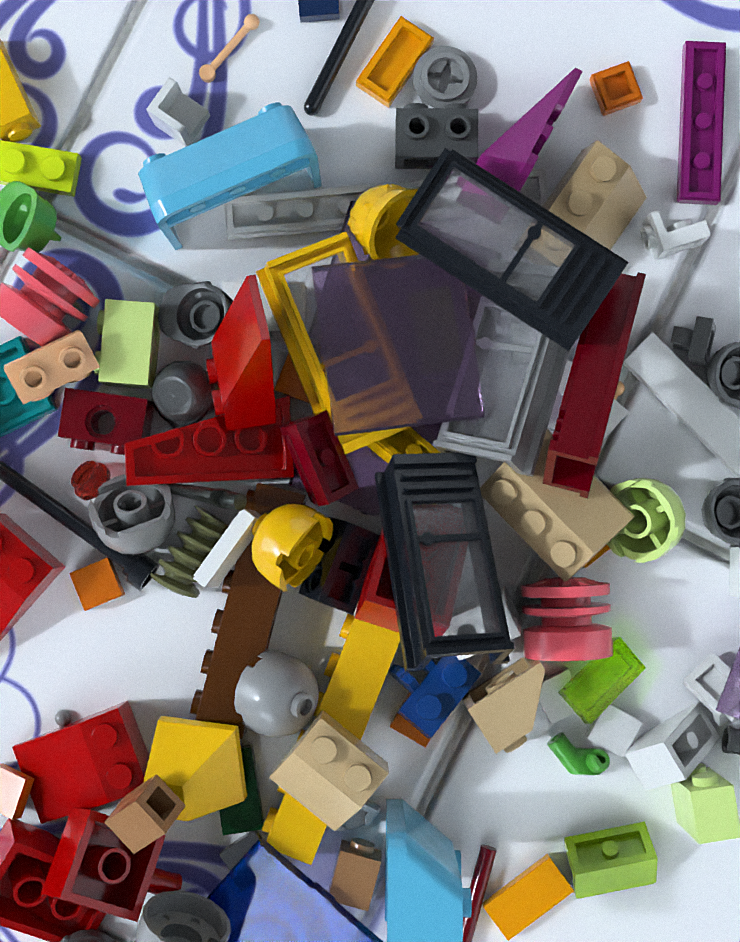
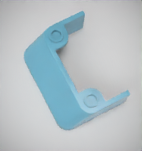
M280 102L271 103L263 107L257 116L171 154L159 153L152 155L144 160V167L138 172L155 221L175 250L183 248L174 228L175 225L304 168L309 175L314 189L322 186L318 156L312 142L293 108L289 105L282 106Z
M386 799L385 921H387V942H463V917L471 918L472 896L471 888H462L461 851L454 850L452 841L403 799Z

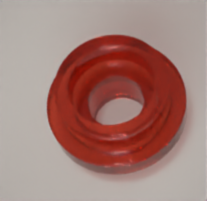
M86 461L81 464L71 477V485L74 487L75 494L82 500L97 498L99 495L98 488L104 482L110 480V469L103 463H96L94 461Z

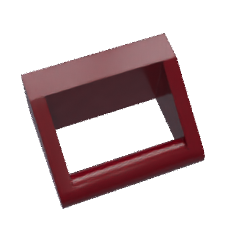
M327 410L279 426L311 503L319 507L329 505L359 488Z

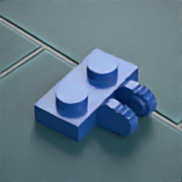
M457 656L440 657L436 663L431 659L423 669L427 675L420 683L408 671H405V668L393 664L388 670L390 675L411 693L397 713L428 739L433 737L482 674L466 659L459 661Z

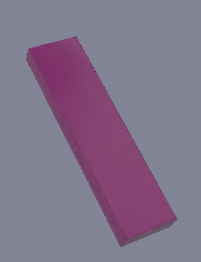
M685 41L682 46L677 203L717 205L721 202L726 42Z

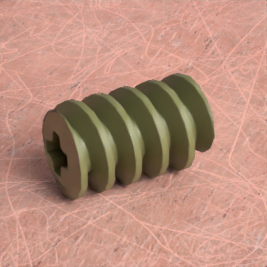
M194 505V507L201 515V518L187 517L185 519L192 532L178 531L176 533L183 546L169 545L167 547L174 560L159 559L158 561L165 571L164 575L150 573V576L165 588L176 594L191 598H197L200 594L199 589L193 583H198L193 579L195 577L193 575L229 527L220 518L198 505Z

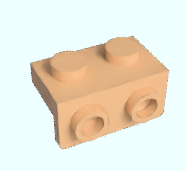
M76 330L5 364L4 371L24 405L30 401H39L48 397L54 392V389L69 382L74 383L85 379L93 370L100 366L82 331Z

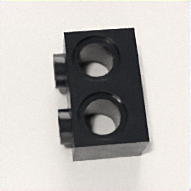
M328 516L333 523L330 541L325 538L322 539L318 549L324 552V555L313 572L304 580L298 593L354 615L379 534L353 523Z

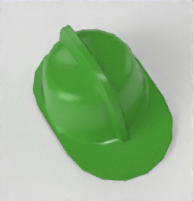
M13 181L0 191V245L11 252L15 250L25 252L28 247L36 252H40L50 240L61 241L62 237L54 231L57 222V211L51 203L38 195L36 190L23 182Z

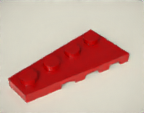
M290 395L275 400L276 423L227 431L224 415L125 443L126 486L294 477L293 459L279 426L291 421Z

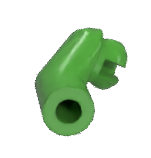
M563 732L552 737L547 743L548 747L570 774L584 776L600 775L610 765V758L604 750L575 748Z

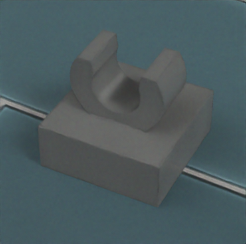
M697 316L694 330L674 326L670 342L673 343V348L689 350L688 358L692 365L708 366L716 332L714 319Z

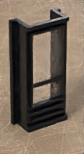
M447 148L443 150L396 223L400 231L395 239L568 352L629 263L453 149L451 151Z
M463 453L393 454L385 471L376 472L374 475L405 671L423 670L433 657L486 653L489 654L491 665L508 664L510 662L509 654L515 649L514 642L510 641L475 465L477 463L476 456Z

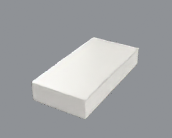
M248 509L239 511L193 575L195 576L193 579L205 588L218 587L253 539L252 528L261 515L256 511Z

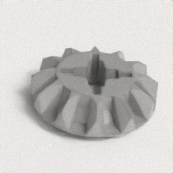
M451 46L435 47L424 53L415 65L413 72L414 91L417 92L423 104L433 108H444L452 103H468L477 86L476 67L471 58L458 48ZM446 65L450 66V79L456 81V84H448L447 89H444V93H440L439 81L433 78L434 76L441 77L443 71L446 70Z

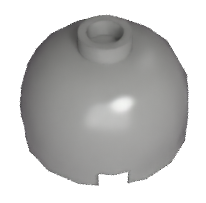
M123 474L104 482L98 488L99 495L94 502L90 499L88 509L93 529L107 547L121 554H141L160 546L169 536L175 521L173 498L170 487L167 484L126 486V475Z
M279 650L265 651L258 655V657L263 659L258 661L254 667L247 665L240 676L235 690L234 706L236 713L242 715L244 722L241 723L256 733L274 738L296 734L307 725L314 715L319 697L317 679L308 665L299 658Z

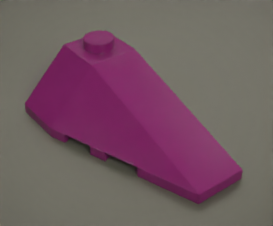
M575 67L480 155L476 164L520 192L539 157L538 154L554 128L552 126L553 123L556 122L583 71ZM459 177L455 186L462 189L456 200L459 204L497 225L510 210V208L462 177Z

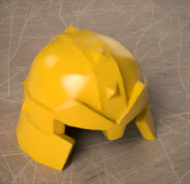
M395 184L378 185L362 193L350 211L347 225L355 235L356 241L362 247L364 255H370L380 268L389 271L400 269L415 260L419 255L395 239L400 231L396 223L418 189H407Z

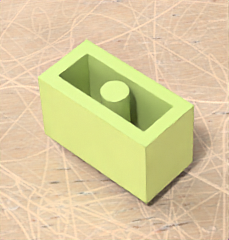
M105 299L104 310H100L97 317V332L99 335H102L101 351H96L94 355L100 366L94 370V374L99 375L98 382L106 386L152 389L153 381L157 375L160 340L159 307L155 303Z
M699 763L686 780L671 784L677 823L698 844L740 838V821L733 784L710 767H706L703 763Z

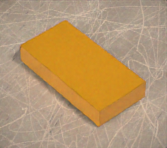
M400 16L357 78L356 87L389 108L413 74L415 65L420 57L433 45L434 37Z
M547 853L487 898L482 905L509 941L573 893L574 889Z

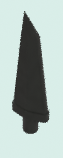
M183 483L167 484L172 494L212 504L219 508L241 511L247 504V498L244 494L232 492L228 489H216Z

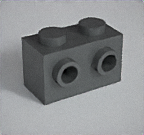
M423 103L406 104L404 108H396L395 169H432L445 148L450 151L452 149L476 164L478 160L479 109H469L468 105L462 103L448 104L444 108H428Z

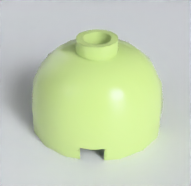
M634 478L616 484L609 490L635 516L607 543L613 553L620 557L626 556L636 560L634 562L645 563L664 556L679 543L685 530L686 513L681 499L670 486L657 479Z

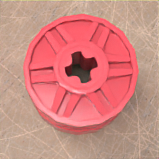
M28 247L22 256L36 265L37 268L31 275L17 264L13 266L12 270L25 283L20 290L7 283H0V317L40 346H45L72 333L62 322L66 314L79 321H86L88 317L73 306L78 298L94 309L100 300L93 295L85 281L52 256L44 255Z
M560 577L544 578L533 584L521 585V596L540 598L539 604L522 606V613L541 617L540 625L523 629L524 657L540 661H586L613 656L612 627L592 623V616L611 611V604L591 602L592 596L610 594V583L598 582L586 577H571L568 581H563Z

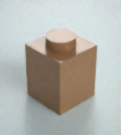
M156 774L125 795L104 823L135 854L166 834L186 805Z
M352 838L351 842L341 840L329 884L328 901L364 911L369 910L381 865V850L375 849L374 843L361 838Z

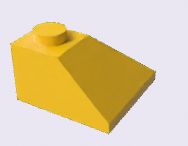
M161 716L158 719L144 782L157 774L186 805L176 820L188 822L238 804L246 799L247 790L238 726Z

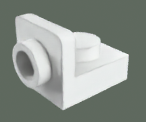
M658 210L649 213L642 222L643 227L640 229L642 243L647 251H652L654 260L698 247L711 236L706 220L694 224L691 223L690 219L682 220L668 226L666 232Z
M712 653L683 679V685L714 714V721L719 726H722L728 719L732 723L740 719V677L717 655Z

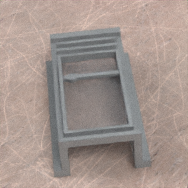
M490 259L487 269L495 276L501 278L511 261ZM519 262L506 283L537 302L560 267ZM481 296L437 440L434 439L432 446L441 453H463L506 462L516 473L533 477L569 352L486 297Z

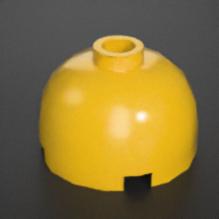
M285 504L272 510L269 514L261 515L252 528V534L254 535L252 540V560L257 570L271 584L283 592L288 591L287 584L294 588L298 587L321 561L324 552L318 548L323 538L330 541L333 523L330 518L316 509L301 504Z

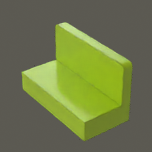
M645 821L564 837V846L573 874L574 893L577 899L657 882L658 858Z

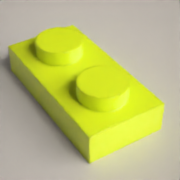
M0 140V184L7 185L13 181H19L37 191L75 197L82 158L78 153Z

